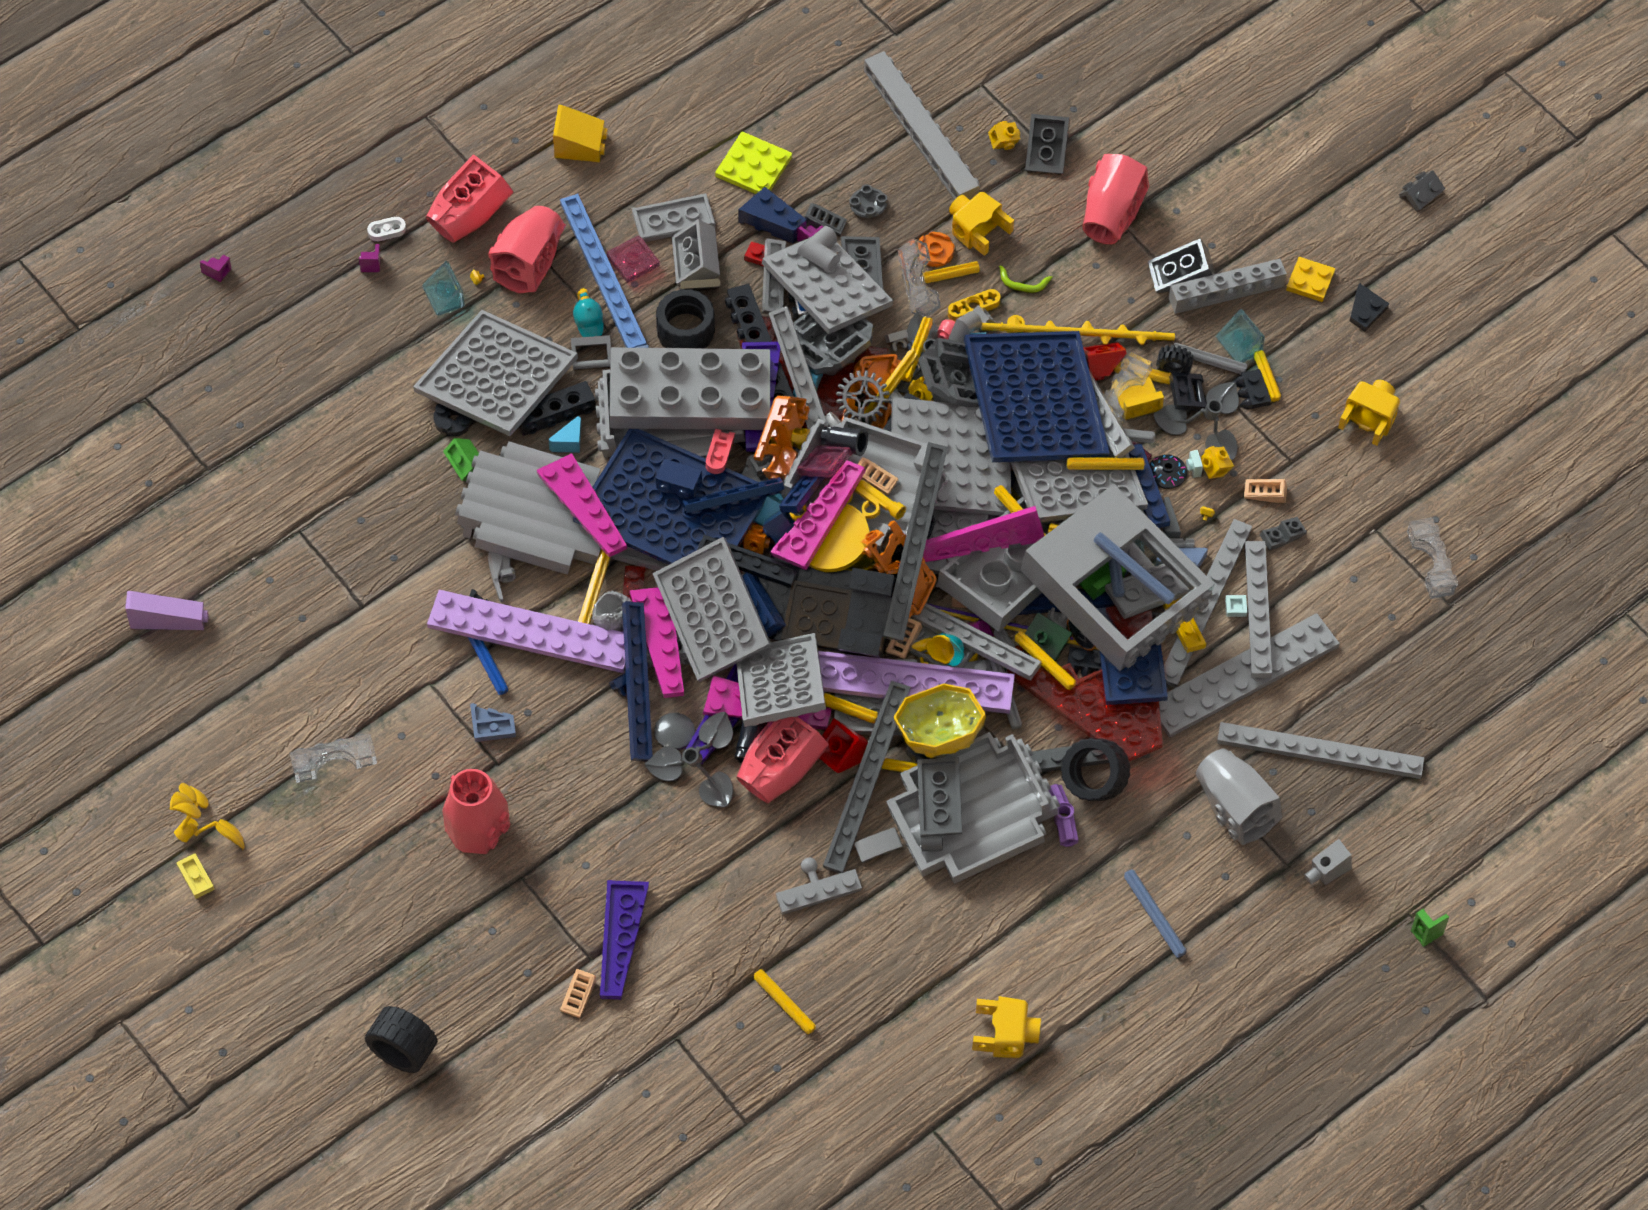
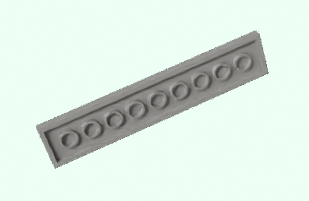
M1316 613L1270 638L1272 678H1251L1250 649L1167 692L1168 701L1149 702L1147 708L1170 738L1339 647L1340 643Z

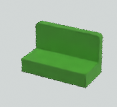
M454 438L443 452L460 479L466 481L469 471L473 472L474 467H471L474 455L478 456L479 452L471 440Z
M1109 563L1104 564L1079 584L1093 600L1106 592L1105 585L1111 583ZM1121 565L1122 576L1124 578L1126 569Z
M1422 909L1416 913L1411 932L1424 947L1444 934L1449 916L1445 914L1433 921L1426 911Z

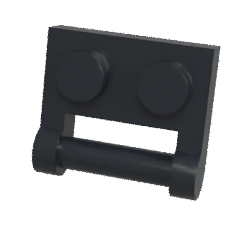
M1178 372L1170 374L1169 379L1175 409L1199 412L1202 408L1206 407L1207 402L1205 401L1202 386L1204 380L1201 374ZM1192 384L1195 385L1197 401L1194 398Z

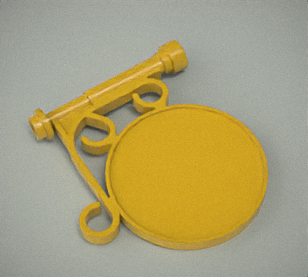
M843 463L836 467L835 473L843 466ZM861 479L854 491L867 500L862 505V513L848 504L853 498L852 493L809 566L822 572H837L851 567L865 554L863 551L865 547L861 541L870 532L866 520L876 518L880 514V507L886 511L888 510L893 518L899 520L906 513V506L900 502L892 501ZM869 502L876 507V510L872 513L866 512V509L870 506ZM804 505L802 509H804V511L806 512L807 507ZM805 512L800 516H796L790 513V516L794 521H796L798 518H801L805 514Z

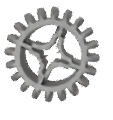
M857 371L858 377L856 378L850 373L851 381L844 378L843 381L847 385L839 384V388L843 389V393H836V395L842 396V399L836 400L837 403L844 404L839 410H847L844 413V417L851 414L850 419L854 420L855 417H858L860 422L861 418H865L866 424L869 423L868 417H872L873 421L877 420L874 416L876 413L882 417L883 414L879 410L880 408L887 410V407L882 404L883 402L889 403L890 401L884 398V395H889V391L883 392L882 390L887 387V384L879 385L882 378L880 377L875 381L876 374L873 373L871 378H869L868 371H865L864 376H861V372ZM862 381L859 392H847L852 384ZM868 382L876 386L880 397L868 393ZM865 387L866 395L874 399H866L861 408L860 399L858 400L853 395H861ZM846 398H851L858 402V413L848 406ZM868 402H878L877 407L873 411L864 414V408Z

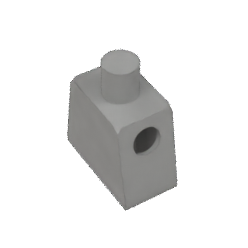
M1339 839L1312 859V869L1304 874L1305 878L1311 885L1319 879L1324 885H1327L1352 869L1351 854Z

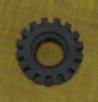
M1166 345L1165 348L1162 347L1159 350L1156 366L1158 370L1168 373H1190L1194 356L1191 355L1190 351L1187 352L1186 348L1181 349V346L1175 347V345H1171L1169 347Z

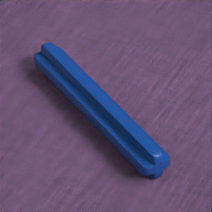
M468 637L499 695L507 693L508 687L484 642Z

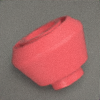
M950 319L943 320L937 332L938 338L948 340L955 321Z

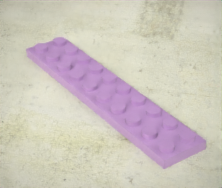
M443 590L438 591L427 622L428 628L620 673H624L625 670L624 632L616 630H605L595 625Z
M818 651L824 692L884 699L891 681L910 686L911 689L908 696L944 683L970 688L984 711L1010 714L1015 674Z

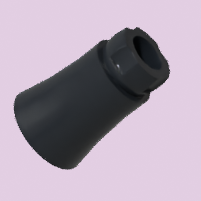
M825 426L820 436L822 445L850 452L857 456H862L868 445V432L864 428L851 429Z
M742 719L741 732L734 757L739 763L742 764L750 745L767 725V722L756 726L744 727Z

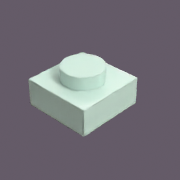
M1198 450L1190 451L1189 459L1186 460L1187 469L1192 472L1193 478L1201 477L1203 465Z
M1226 595V617H1247L1246 595Z

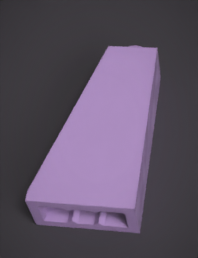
M127 591L125 609L130 629L204 630V622H208V610L204 609L203 602Z

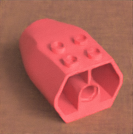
M473 154L439 191L426 215V219L439 234L448 241L455 243L485 224L514 192L499 173Z
M1104 154L1102 160L1097 162L1095 175L1091 176L1089 180L1082 229L1091 239L1102 244L1112 245L1121 239L1122 234L1134 221L1149 189V180L1145 165L1126 155Z
M534 206L512 220L505 227L502 234L498 235L496 244L489 250L490 270L492 271L494 281L516 293L536 292L553 263L560 236L566 227V224L563 223V220L555 211L544 206Z
M798 716L770 721L750 745L736 778L757 798L770 803L795 786L820 758L829 744L817 730Z
M466 769L455 776L452 775L449 793L443 807L445 831L458 850L466 853L487 854L490 849L496 847L499 841L498 838L502 833L505 834L510 827L508 803L495 781L485 772L478 769Z

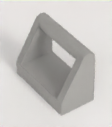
M610 335L571 338L572 351L576 352V347L607 345L608 357L605 360L575 361L573 363V370L611 367Z

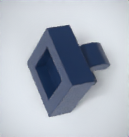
M626 672L609 682L612 690L618 689V693L621 696L626 695L624 692V687L627 686Z

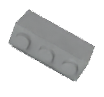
M698 219L672 236L677 285L680 286L681 281L714 279L720 275L714 226Z

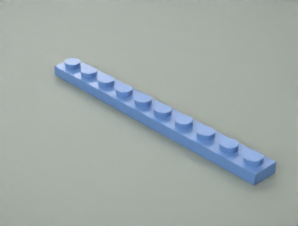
M575 194L560 199L561 207L625 347L635 348L647 345L579 195Z

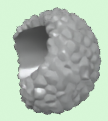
M616 591L604 593L594 605L592 619L596 626L605 630L622 631V603L631 601V599Z

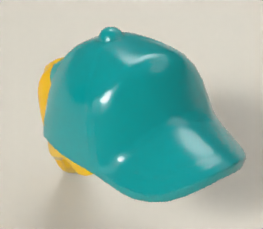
M582 288L578 291L577 297L579 301L573 309L575 323L582 337L601 336L603 333L602 308L598 302L589 297L588 290Z
M941 633L932 638H924L911 645L914 650L920 652L927 650L932 659L946 665L957 666L964 659L963 642L960 638L951 634Z

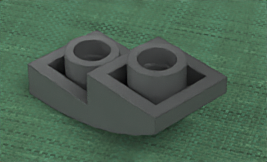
M1294 517L1281 521L1279 526L1262 530L1260 537L1265 541V545L1270 551L1306 535L1307 531L1299 518Z

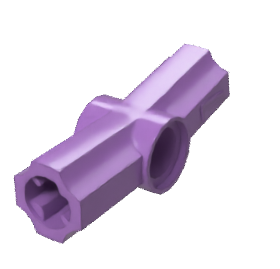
M1054 784L1050 786L1051 790L1049 792L1051 796H1056L1060 804L1058 814L1054 816V822L1057 825L1060 845L1070 847L1078 843L1074 808L1069 803L1062 785ZM1065 813V814H1067L1068 816H1067V817H1063V816H1061L1060 814Z

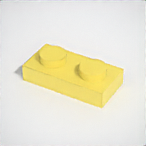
M196 854L176 862L195 899L215 890Z

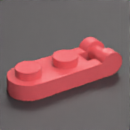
M715 429L706 458V469L708 472L720 474L725 470L732 444L734 443V432L725 433L720 429Z

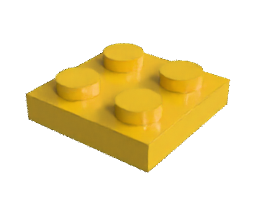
M1298 257L1286 291L1323 302L1335 273V268Z

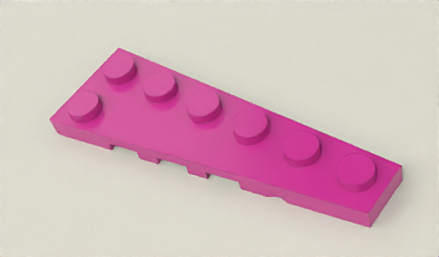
M569 454L537 469V475L558 496L560 502L570 510L574 518L578 519L582 527L592 536L593 540L608 557L627 549L625 541L573 454Z
M847 460L832 477L829 484L822 489L816 501L806 508L805 514L794 522V527L788 533H785L771 550L772 556L806 570L865 474V468Z
M1036 506L926 540L923 558L926 562L955 556L970 555L971 552L978 550L987 552L990 548L1001 547V549L1009 548V545L1021 543V545L1036 543L1045 536Z
M659 588L630 590L632 602L644 603L646 646L656 671L663 698L684 696L676 628Z
M713 676L703 715L713 716L720 712H726L728 717H737L742 720L739 683ZM826 707L825 710L802 714L798 717L814 729L826 730L832 709Z

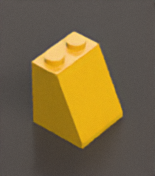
M558 105L553 133L554 157L600 162L601 155L605 154L603 140H607L608 128H605L604 120L563 105Z

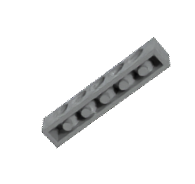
M1276 259L1171 285L1169 300L1176 314L1282 288L1285 285L1287 273L1281 259Z

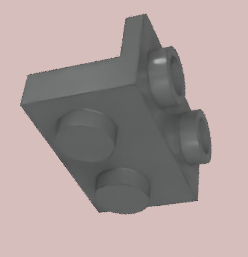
M1433 170L1427 173L1422 171L1416 175V180L1413 183L1410 181L1402 187L1403 191L1398 194L1400 198L1406 196L1416 211L1422 209L1446 189Z

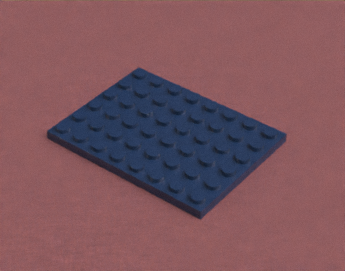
M1079 331L969 334L964 336L965 348L992 463L1109 457L1110 453Z
M629 428L592 487L627 547L667 565L697 551L703 535L715 539L724 537L728 543L739 547L762 510L768 494L760 495L761 497L755 500L747 498L741 500L738 504H722L718 509L706 508L702 509L700 513L690 514V512L687 513L683 506L682 500L686 499L657 489L655 478L663 460L667 459L702 470V483L695 497L757 483V481L728 468H725L720 474H712L706 469L705 458L640 429ZM573 517V522L582 526L578 519Z

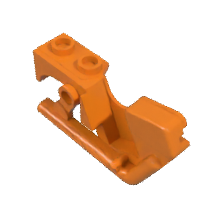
M896 354L865 356L856 363L853 372L854 378L858 377L857 371L861 372V376H864L865 371H868L869 378L875 373V381L880 377L882 378V381L879 383L881 386L886 383L901 360L897 359ZM862 381L852 384L849 392H858V389H861ZM868 382V393L876 396L879 392L874 384ZM865 387L863 388V392H862L864 395L867 394V393L865 392ZM866 395L865 400H866V399H867V400H868V399H874V398H869V396ZM847 398L848 406L858 413V407L854 406L856 400ZM884 403L887 410L882 408L879 410L883 416L880 417L876 414L877 420L872 421V426L881 429L885 427L888 417L892 414L890 403Z
M777 396L773 401L753 457L755 460L762 461L764 455L769 454L773 456L769 467L762 470L768 480L780 477L784 483L794 460L797 458L798 453L792 449L791 436L795 428L801 429L805 420H808L810 408L806 406L807 399ZM771 437L773 438L776 444H769Z
M895 520L888 524L893 533L890 535L889 542L883 553L879 554L876 548L877 544L875 543L885 535L883 532L877 529L870 531L866 534L865 539L861 541L865 547L863 549L864 553L868 558H872L875 561L874 567L879 573L890 575L898 573L900 561L896 560L891 563V557L898 544L901 543L904 547L906 535ZM923 557L909 618L912 615H919L936 583V576L929 569Z

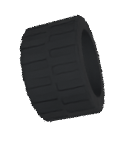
M680 289L665 295L660 300L656 309V331L660 343L666 348L704 349L713 340L715 333V311L708 297L692 289ZM681 314H691L703 321L699 326L689 330L678 329L668 323L673 317Z
M1096 738L1082 739L1074 743L1066 751L1061 766L1062 779L1066 788L1079 799L1105 801L1115 798L1127 786L1131 774V766L1124 749L1114 741ZM1093 750L1102 751L1110 763L1109 779L1100 789L1090 788L1082 777L1081 768L1083 760Z
M386 1006L382 1009L365 1035L367 1046L377 1057L392 1067L407 1073L419 1072L438 1043L434 1031L423 1020L404 1009L393 1006Z

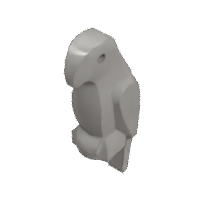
M489 552L488 564L499 601L502 603L503 595L499 581L502 583L511 582L515 579L516 573L511 567L510 557Z

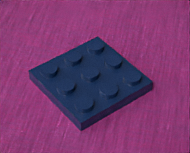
M1161 644L1152 645L1148 654L1144 657H1137L1136 662L1130 668L1125 667L1121 671L1099 652L1106 705L1168 701Z

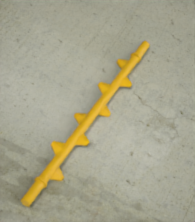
M1013 317L1009 324H1003V322L1000 324L981 323V330L1000 331V333L1079 331L1080 336L1099 337L1104 345H1107L1111 338L1136 339L1140 345H1143L1147 339L1153 341L1175 340V333L1128 331L1123 324L1117 330L1093 329L1089 321H1085L1081 328L1056 327L1052 321H1048L1045 326L1021 325L1017 317Z

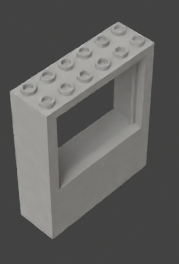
M1115 484L1025 551L1020 569L1119 671L1125 667L1130 668L1136 662L1137 657H1144L1149 653L1152 645L1161 644L1165 640L1166 635L1175 633L1180 628V624L1184 621L1186 623L1189 622L1198 610L1203 611L1209 605L1208 601L1213 595L1212 590L1215 585ZM1100 532L1122 550L1137 539H1140L1191 590L1128 640L1075 588L1112 559L1107 552L1094 542L1095 536Z

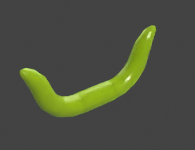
M999 266L1001 280L1007 287L1014 290L1030 293L1039 292L1053 278L1048 276L1037 285L1013 282L1008 278L1006 269L1003 266Z

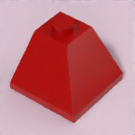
M1118 342L1083 347L1088 369L1095 380H1102L1104 376H1109L1127 354L1126 349Z
M834 718L822 735L829 746L819 759L835 772L841 773L861 763L869 741Z

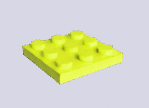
M742 131L716 170L715 177L754 194H757L764 187L771 191L790 162L792 153Z

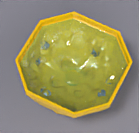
M944 683L906 697L894 715V721L907 745L914 752L925 754L929 758L953 754L959 750L969 748L974 743L979 731L983 728L986 719L984 710L970 688Z

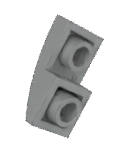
M895 827L854 843L863 863L903 847Z

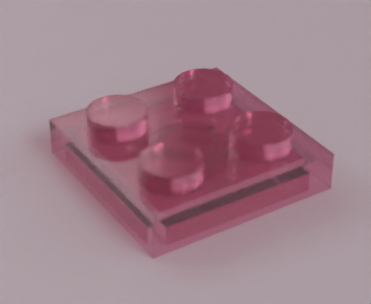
M640 235L606 252L607 258L626 283L660 266V261Z
M817 445L797 468L799 475L810 477H833L852 455L851 449L848 447Z

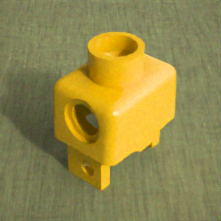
M979 192L971 200L964 195H960L949 208V213L953 215L952 234L968 249L974 247L984 256L989 252V241L984 237L996 226L1001 227L1008 234L1013 232L1014 219L1002 211V204L985 192Z
M1376 380L1373 385L1363 381L1359 382L1346 401L1345 410L1340 417L1338 428L1344 430L1349 420H1352L1359 428L1367 432L1374 431L1372 444L1378 446L1383 435H1388L1398 413L1400 399L1394 396V387L1384 380Z
M999 996L998 1001L977 999L976 1013L993 1015L992 1025L995 1028V1038L973 1036L972 1050L993 1052V1057L1020 1058L1023 1056L1025 1043H1039L1041 1018L1027 1017L1028 1003L1025 1000Z

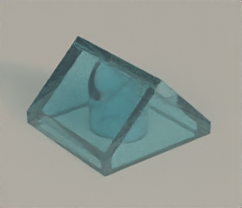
M445 261L422 285L436 315H442L464 307L463 290L449 262Z
M1240 309L1215 336L1233 359L1242 363L1254 357L1256 351L1263 350L1265 336L1243 309Z

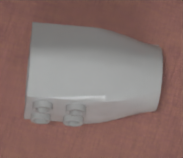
M1227 749L1216 750L1208 755L1198 766L1196 777L1216 815V820L1221 826H1225L1228 829V833L1234 841L1238 840L1241 845L1258 840L1266 835L1282 819L1280 797L1255 769L1236 757L1231 751Z

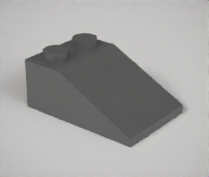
M1031 114L1025 171L1063 174L1070 126L1069 117Z
M1201 239L1148 261L1157 293L1170 292V286L1215 275L1209 249Z

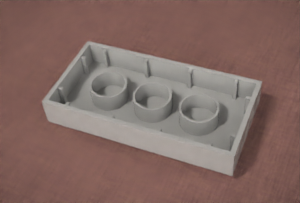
M611 347L610 428L764 429L770 412V349Z
M1021 497L1017 502L1023 509H1027L1024 497ZM1007 510V511H1006L1003 515H1001V516H1004V515H1007V514H1011V512H1010L1009 510ZM1065 520L1041 522L1043 532L1047 535L1051 523L1060 525ZM1021 543L1009 545V548L1001 549V547L990 548L987 552L978 550L971 552L970 555L956 556L940 570L937 582L940 588L998 632L1042 593L1020 570L1025 551L1033 544L1021 545Z

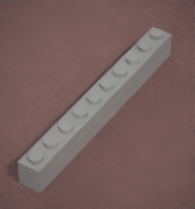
M883 51L865 59L864 72L955 200L958 196L964 195L971 200L979 193V181L977 178H973L968 165L961 161L958 151H954L948 137H944L940 126L932 120L931 113L925 110L921 99L913 93L912 86L906 83L902 72L894 66L892 58L888 57Z

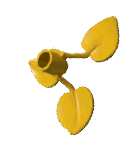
M185 783L179 785L180 792H175L170 801V810L180 811L187 815L186 819L174 831L175 836L179 840L187 842L193 835L198 836L201 832L215 826L217 831L224 837L237 844L242 850L245 848L240 831L223 819H220L219 822L214 821L198 830V823L193 818L199 819L201 817L198 805L206 809L209 804L208 800L198 789Z

